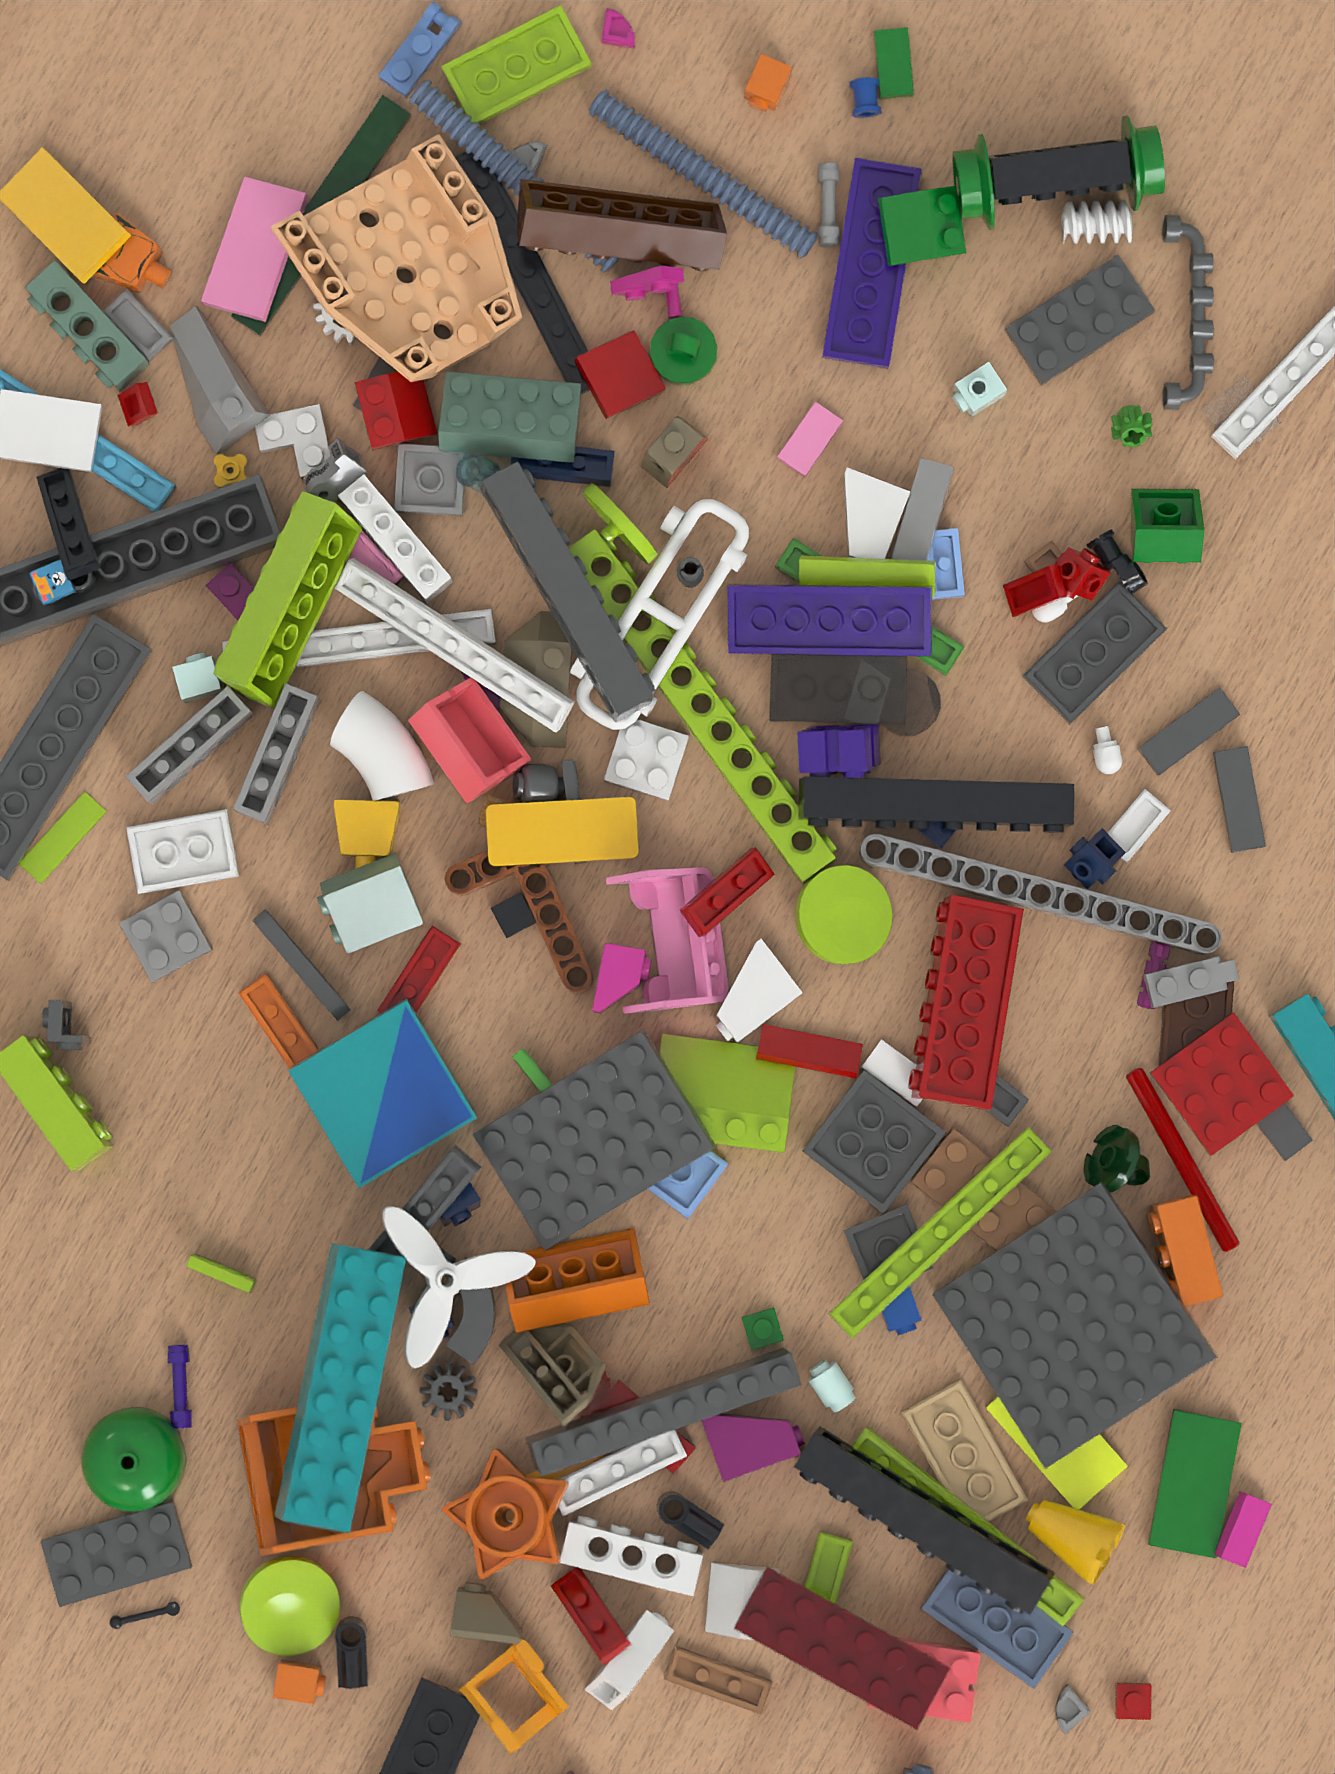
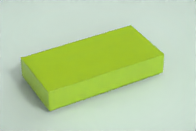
M199 1254L190 1255L186 1265L188 1268L247 1293L253 1292L257 1282L251 1276Z
M819 1531L804 1587L836 1604L853 1540Z

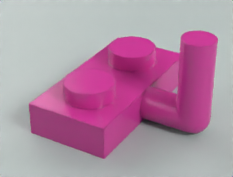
M657 266L610 281L611 294L625 296L627 301L642 300L646 298V293L665 292L668 318L682 317L678 283L684 282L683 268Z

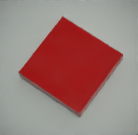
M635 330L579 355L574 360L605 419L649 400L666 390Z

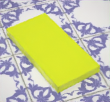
M997 1396L985 1407L1075 1509L1079 1510L1128 1467L1099 1434L1045 1469L999 1397Z

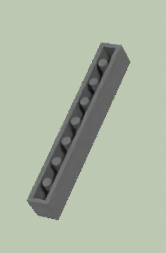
M516 462L482 480L480 491L616 723L651 704L654 698L652 693L655 691L654 684L647 673L641 674L636 665L638 658L629 643L624 645L618 634L621 632V629L612 614L607 615L601 604L604 603L599 589L595 585H589L584 576L587 574L582 560L579 556L573 557L567 546L570 545L565 531L562 527L556 528L550 518L553 516L550 505L545 498L539 499L534 490L536 483L532 474L527 468L522 470L520 464Z
M780 1348L568 1422L565 1426L562 1424L525 1438L535 1469L541 1476L801 1386V1382L791 1352Z

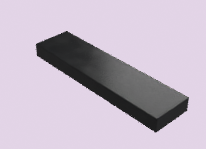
M59 468L37 476L39 489L68 581L99 570L100 565L70 469Z

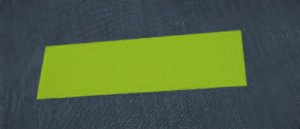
M84 791L21 860L19 865L42 884L107 811Z

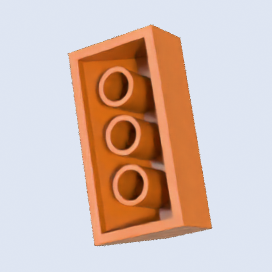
M635 1228L556 1244L547 1250H544L542 1247L523 1251V1253L532 1256L536 1264L525 1276L505 1284L516 1333L650 1305Z

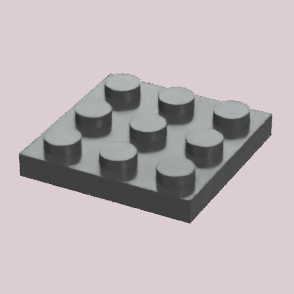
M864 1070L802 1152L884 1214L946 1132Z

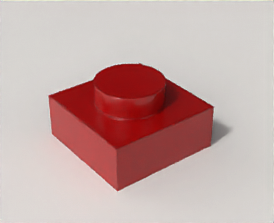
M147 382L137 383L117 395L128 427L139 425L158 414Z
M1116 1683L1115 1718L1151 1720V1684Z

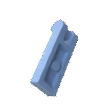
M434 1L427 7L422 18L378 75L381 81L405 98L408 97L461 24V21L454 15L449 17L442 12L443 7ZM434 22L442 27L438 35L429 30Z

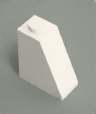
M847 467L843 482L848 557L885 559L910 491Z
M762 938L755 943L717 1014L720 1022L715 1026L727 1041L733 1038L738 1043L803 993Z
M646 1610L626 1634L632 1645L607 1664H603L584 1690L612 1711L630 1694L673 1634L674 1630L668 1626V1621L660 1614L650 1613Z

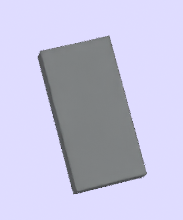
M127 289L102 311L148 362L173 341V337Z

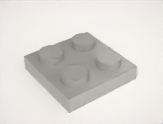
M398 444L394 504L396 513L463 516L466 453L439 451V446Z
M180 890L119 923L152 983L213 950Z

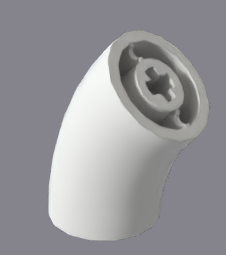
M364 691L359 692L339 719L331 737L330 746L342 753L357 768L369 788L373 801L434 785L428 763L409 731L379 701Z

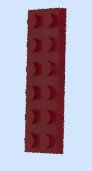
M768 1566L764 1570L734 1626L735 1630L916 1730L920 1726L950 1670L949 1666Z

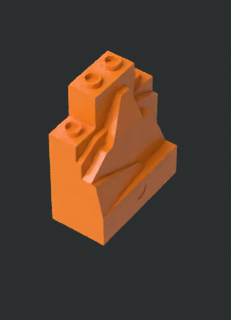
M376 1405L350 1533L283 1521L275 1517V1511L297 1407L249 1415L237 1420L260 1556L394 1531L393 1524L397 1522L394 1504L389 1503L388 1497L428 1489L426 1482H430V1470L428 1463L422 1461L420 1448H424V1437L421 1428L416 1427V1421L375 1428V1421H378Z

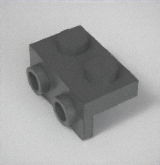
M49 1000L48 1007L43 1008L42 1026L43 1028H48L47 1042L57 1043L56 1049L82 1050V1044H91V1037L71 1035L72 1003L63 1000Z

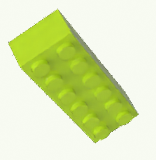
M304 491L301 492L298 501L291 508L290 517L283 531L279 533L276 539V545L269 560L261 569V576L253 592L249 594L246 600V606L239 621L232 628L231 637L223 653L219 655L216 661V667L213 672L216 677L241 696L275 709L285 683H288L363 530V527L336 503Z

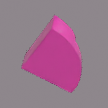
M606 8L601 44L635 48V36L629 22L619 12Z

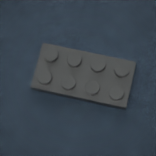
M1117 255L1007 326L1005 332L1042 386L1152 315L1155 309L1119 255Z
M174 1501L41 1540L59 1607L193 1567Z

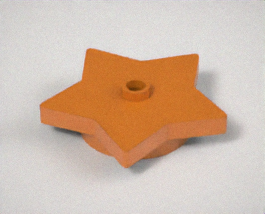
M500 1449L492 1450L478 1487L442 1507L443 1513L462 1528L472 1539L479 1579L489 1578L517 1559L550 1564H559L561 1562L552 1519L568 1488V1481L529 1478ZM510 1509L513 1510L515 1515L513 1523L508 1522L506 1519V1513Z

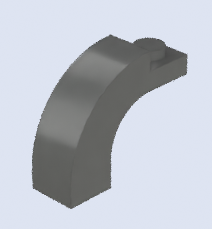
M439 1247L447 1262L453 1264L456 1258ZM491 1287L459 1290L464 1304L463 1317L457 1330L446 1344V1346L473 1365L487 1347L494 1329L496 1308Z

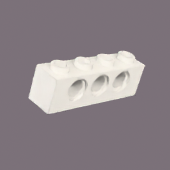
M364 474L338 495L341 503L427 604L453 583L451 576Z
M578 1516L577 1521L570 1519L560 1563L690 1596L694 1595L703 1559V1553L697 1551L698 1545L684 1541H678L677 1546L664 1543L665 1537L645 1532L644 1538L631 1535V1528L611 1524L610 1529L597 1526L598 1520L585 1516ZM595 1537H603L607 1540L609 1549L602 1555H596L590 1550L589 1542ZM629 1545H635L642 1551V1558L636 1563H628L623 1558L622 1552ZM661 1554L672 1555L676 1561L675 1567L668 1572L659 1570L655 1563L658 1556Z

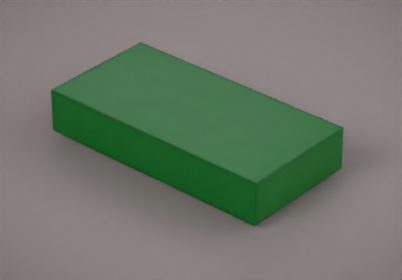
M908 27L874 30L880 99L914 96Z

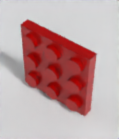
M1235 1013L1227 1016L1150 1072L1209 1156L1218 1152L1294 1097L1291 1090Z

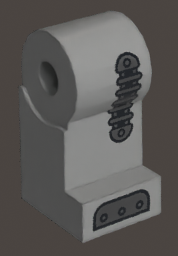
M339 438L328 447L331 456L319 468L309 471L304 478V486L307 493L331 502H335L339 498L338 495L363 474L367 473L361 455Z

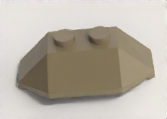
M540 611L504 641V656L569 698L573 649L550 611ZM501 697V711L532 746L566 748L568 716L561 729L554 732Z
M556 1324L518 1333L514 1330L499 1344L500 1348L564 1426L591 1402L606 1368L605 1363L571 1324Z

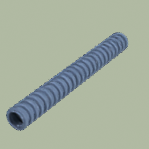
M429 79L423 81L410 96L409 103L411 105L416 104L418 106L417 110L419 112L424 111L427 119L432 118L435 126L440 125L443 133L448 132L451 140H458L457 145L459 147H466L465 152L467 154H474L473 159L475 161H482L481 166L483 168H490L489 173L491 175H498L497 180L499 182H506L505 187L507 189H514L513 194L515 196L519 195L520 179L544 181L541 177L537 179L535 177L536 173L533 170L529 172L527 170L528 166L525 163L521 165L519 163L520 159L517 156L513 158L511 156L512 152L509 149L505 151L503 149L504 145L501 142L497 144L495 142L496 138L493 135L489 137L487 135L488 131L485 128L481 130L479 128L480 124L477 121L473 123L471 121L472 117L469 114L465 116L463 114L464 110L461 107L457 109L455 107L456 103L453 100L449 102L447 100L448 96L445 93L441 95L439 93L440 89L437 86L433 88L431 86L432 82ZM585 254L587 259L590 257L594 259L593 264L595 266L598 264L602 266L601 271L603 273L608 272L620 259L617 257L599 259L591 254Z
M608 90L601 91L594 99L589 109L590 116L594 117L596 115L599 122H607L606 126L609 129L614 127L615 133L618 135L623 133L626 140L632 139L634 146H642L641 150L643 152L648 150L652 158L657 156L659 163L663 164L665 162L668 164V169H676L677 175H685L687 182L692 180L694 182L693 186L696 188L701 186L704 193L710 192L712 199H720L719 203L721 205L725 203L729 205L728 209L730 211L735 209L737 216L741 217L743 215L746 217V222L750 223L752 221L755 223V228H763L765 235L770 233L772 235L771 239L774 241L779 239L781 241L780 245L783 247L788 245L789 251L798 252L797 256L799 258L805 257L818 238V233L815 231L809 232L807 225L802 227L799 225L800 221L798 219L793 221L789 213L784 215L782 208L776 209L773 202H765L764 196H756L757 191H749L748 185H740L737 178L731 179L729 172L724 174L721 172L722 168L720 166L715 168L711 160L706 162L704 155L700 154L698 156L695 154V149H687L686 143H678L679 139L676 136L671 138L670 132L667 130L662 132L659 125L653 126L651 119H643L644 115L642 113L637 115L633 107L628 109L626 102H618V97L615 95L609 96Z

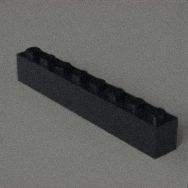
M804 776L799 779L798 820H808V826L828 827V821H842L841 827L860 828L862 827V822H875V828L882 829L896 828V823H909V829H929V825L932 823L943 824V830H963V824L976 825V831H997V825H1009L1011 832H1030V826H1043V832L1063 833L1064 827L1074 825V784Z
M821 1426L814 1432L794 1466L800 1471L799 1475L812 1484L820 1483L830 1489L828 1493L836 1500L843 1503L849 1501L858 1507V1512L871 1521L878 1519L888 1526L887 1530L899 1539L904 1540L908 1538L917 1544L916 1548L921 1553L930 1558L937 1556L947 1563L946 1567L958 1576L963 1577L967 1575L976 1581L975 1585L980 1590L989 1595L996 1593L1006 1600L1005 1604L1017 1613L1023 1614V1612L1031 1615L1055 1575V1572L908 1482L895 1472L879 1464L866 1454L853 1448V1446Z

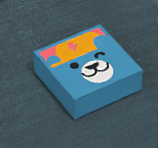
M61 559L29 573L44 606L76 592L71 580L68 581L64 573Z

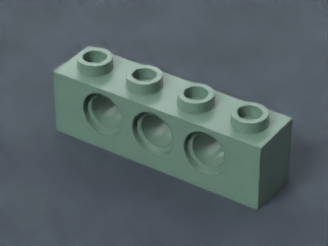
M55 260L25 287L31 295L27 301L40 315L46 311L53 318L54 321L49 325L62 339L69 336L76 343L72 350L85 364L91 360L99 368L95 375L108 389L114 385L121 392L150 365L146 358ZM63 296L69 297L71 303L68 309L64 311L55 310L54 305L58 298ZM84 321L92 322L93 330L89 335L80 336L77 334V328L80 323ZM114 346L116 347L115 356L108 361L101 360L99 355L102 348Z

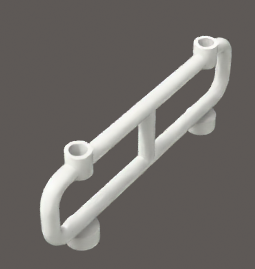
M702 499L694 503L687 512H684L675 505L672 507L660 527L661 530L670 534L671 538L618 621L621 632L618 634L622 640L641 610L676 630L648 675L654 684L655 690L730 570L733 569L738 572L748 556L742 552L749 539V527L746 520L733 509L713 499ZM706 512H710L731 524L736 531V535L683 619L649 597L699 517ZM578 658L570 670L571 674L581 679L576 691V701L580 709L587 716L607 728L617 730L631 726L641 713L648 716L658 700L654 697L651 704L615 723L610 713L591 701L590 691L594 685Z

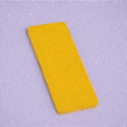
M632 797L489 805L486 808L488 861L492 866L633 859L639 854L636 801Z

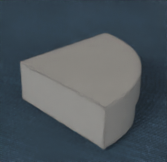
M530 142L513 149L511 156L513 158L517 156L520 159L519 163L521 165L525 163L528 166L527 170L529 172L533 170L536 173L547 149V144Z
M1068 1684L1063 1688L1056 1702V1718L1064 1734L1069 1732L1091 1712Z

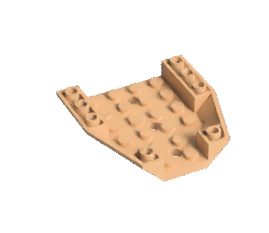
M439 134L412 148L406 160L303 216L299 210L271 226V230L325 312L410 382L433 378L487 347L522 319L495 218ZM363 213H369L375 217L377 225L366 227L361 223L359 216ZM399 269L409 270L414 277V281L411 283L401 282L397 277L396 271ZM434 326H446L450 331L451 337L448 339L438 338L434 333Z

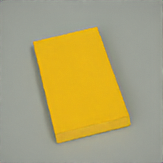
M43 147L0 190V200L83 284L131 236Z

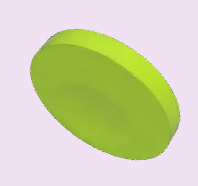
M591 483L581 492L587 502L608 525L600 533L609 543L618 535L647 565L659 556L636 526L597 486Z
M840 865L821 870L804 884L795 905V923L802 942L815 956L832 964L848 965L864 961L881 949L890 933L892 907L885 888L872 874L855 866Z
M300 1556L278 1557L262 1564L245 1582L239 1600L240 1618L249 1638L261 1649L280 1656L300 1655L318 1647L333 1631L340 1612L338 1590L329 1573L313 1560Z

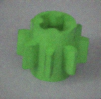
M1140 405L1124 406L1118 411L1117 415L1111 416L1113 424L1111 427L1112 437L1114 440L1121 438L1124 447L1140 446L1147 437H1152L1151 426L1153 423L1151 413L1142 414Z

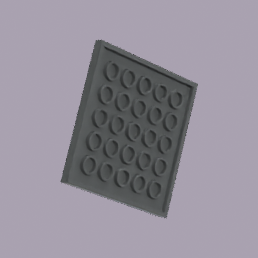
M1103 1182L932 1294L1045 1469L1218 1357Z

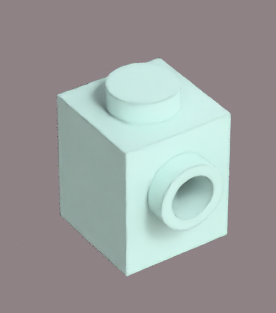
M990 362L956 382L953 387L955 394L952 395V398L962 413L967 410L969 415L973 417L1004 397L1007 388Z
M205 653L195 654L185 658V664L172 667L181 700L185 703L219 694L223 690L222 683L224 682L213 674L216 661L212 656L206 657Z

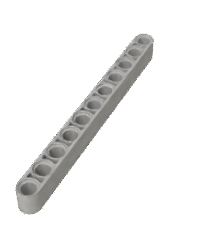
M869 835L862 841L859 848V854L863 862L872 867L1151 942L1163 943L1192 953L1204 955L1211 953L1220 946L1222 941V935L1218 927L1209 922L885 835ZM878 841L883 845V857L872 859L866 854V845L869 842ZM904 850L913 851L917 856V864L912 868L903 867L899 862L900 852ZM944 859L949 863L950 872L947 876L938 877L933 873L932 863L934 860ZM968 868H977L982 872L983 881L980 885L972 886L966 882L965 872ZM1008 876L1015 881L1016 889L1013 894L1005 895L999 891L998 881L1001 877ZM1036 885H1042L1048 890V900L1043 904L1036 903L1031 898V890ZM1075 894L1080 898L1081 908L1078 912H1070L1065 908L1064 899L1066 895ZM1100 903H1108L1113 907L1114 917L1111 921H1103L1098 917L1097 908ZM1133 912H1141L1146 916L1147 925L1143 930H1136L1131 926L1130 917ZM1168 920L1176 922L1180 927V934L1176 939H1169L1164 935L1163 926ZM1200 929H1206L1212 934L1213 942L1209 948L1199 946L1196 941V935Z

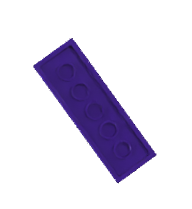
M855 158L822 358L889 369L906 263L888 266L878 198L917 192L922 168Z
M729 584L728 653L931 656L932 586Z

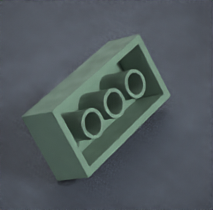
M446 371L439 423V451L574 463L581 406V384Z

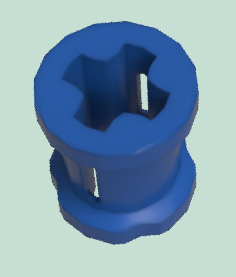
M865 77L849 82V88L853 90L855 108L852 110V117L870 118L882 114V108L878 106L876 87L879 86L878 78Z

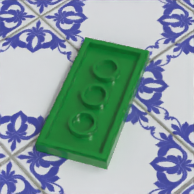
M1173 1409L1148 1539L1149 1546L1217 1558L1214 1553L1221 1537L1242 1423Z

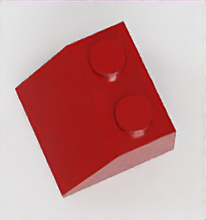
M394 372L355 382L372 451L437 435L424 380L410 382L401 373Z

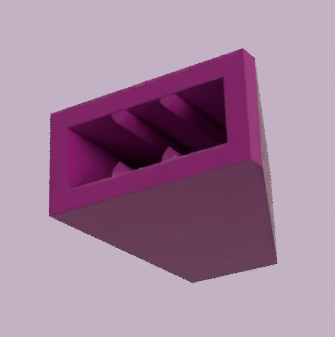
M718 1414L702 1420L723 1482L801 1454L799 1446L805 1444L799 1426L791 1427L789 1419Z

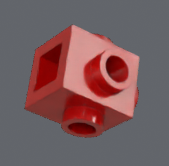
M1068 547L1058 557L1055 564H1058L1067 596L1074 599L1077 595L1092 601L1111 572L1098 563L1101 559L1096 554L1086 548L1078 551Z

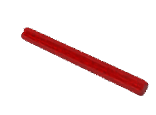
M1142 1068L1131 1071L1126 1075L1130 1086L1191 1195L1197 1196L1201 1213L1218 1244L1224 1252L1236 1248L1239 1245L1238 1238L1145 1071Z

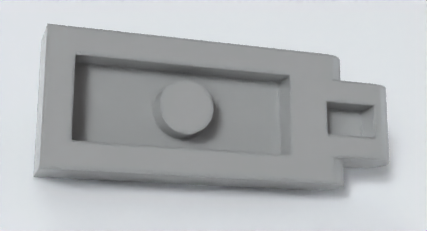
M1220 956L1143 975L1151 1008L1227 990V982L1239 979L1235 959L1221 962Z

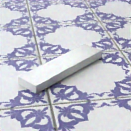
M672 1430L626 1446L558 1479L569 1482L568 1488L558 1506L562 1515L569 1514L686 1457L687 1454L676 1431Z

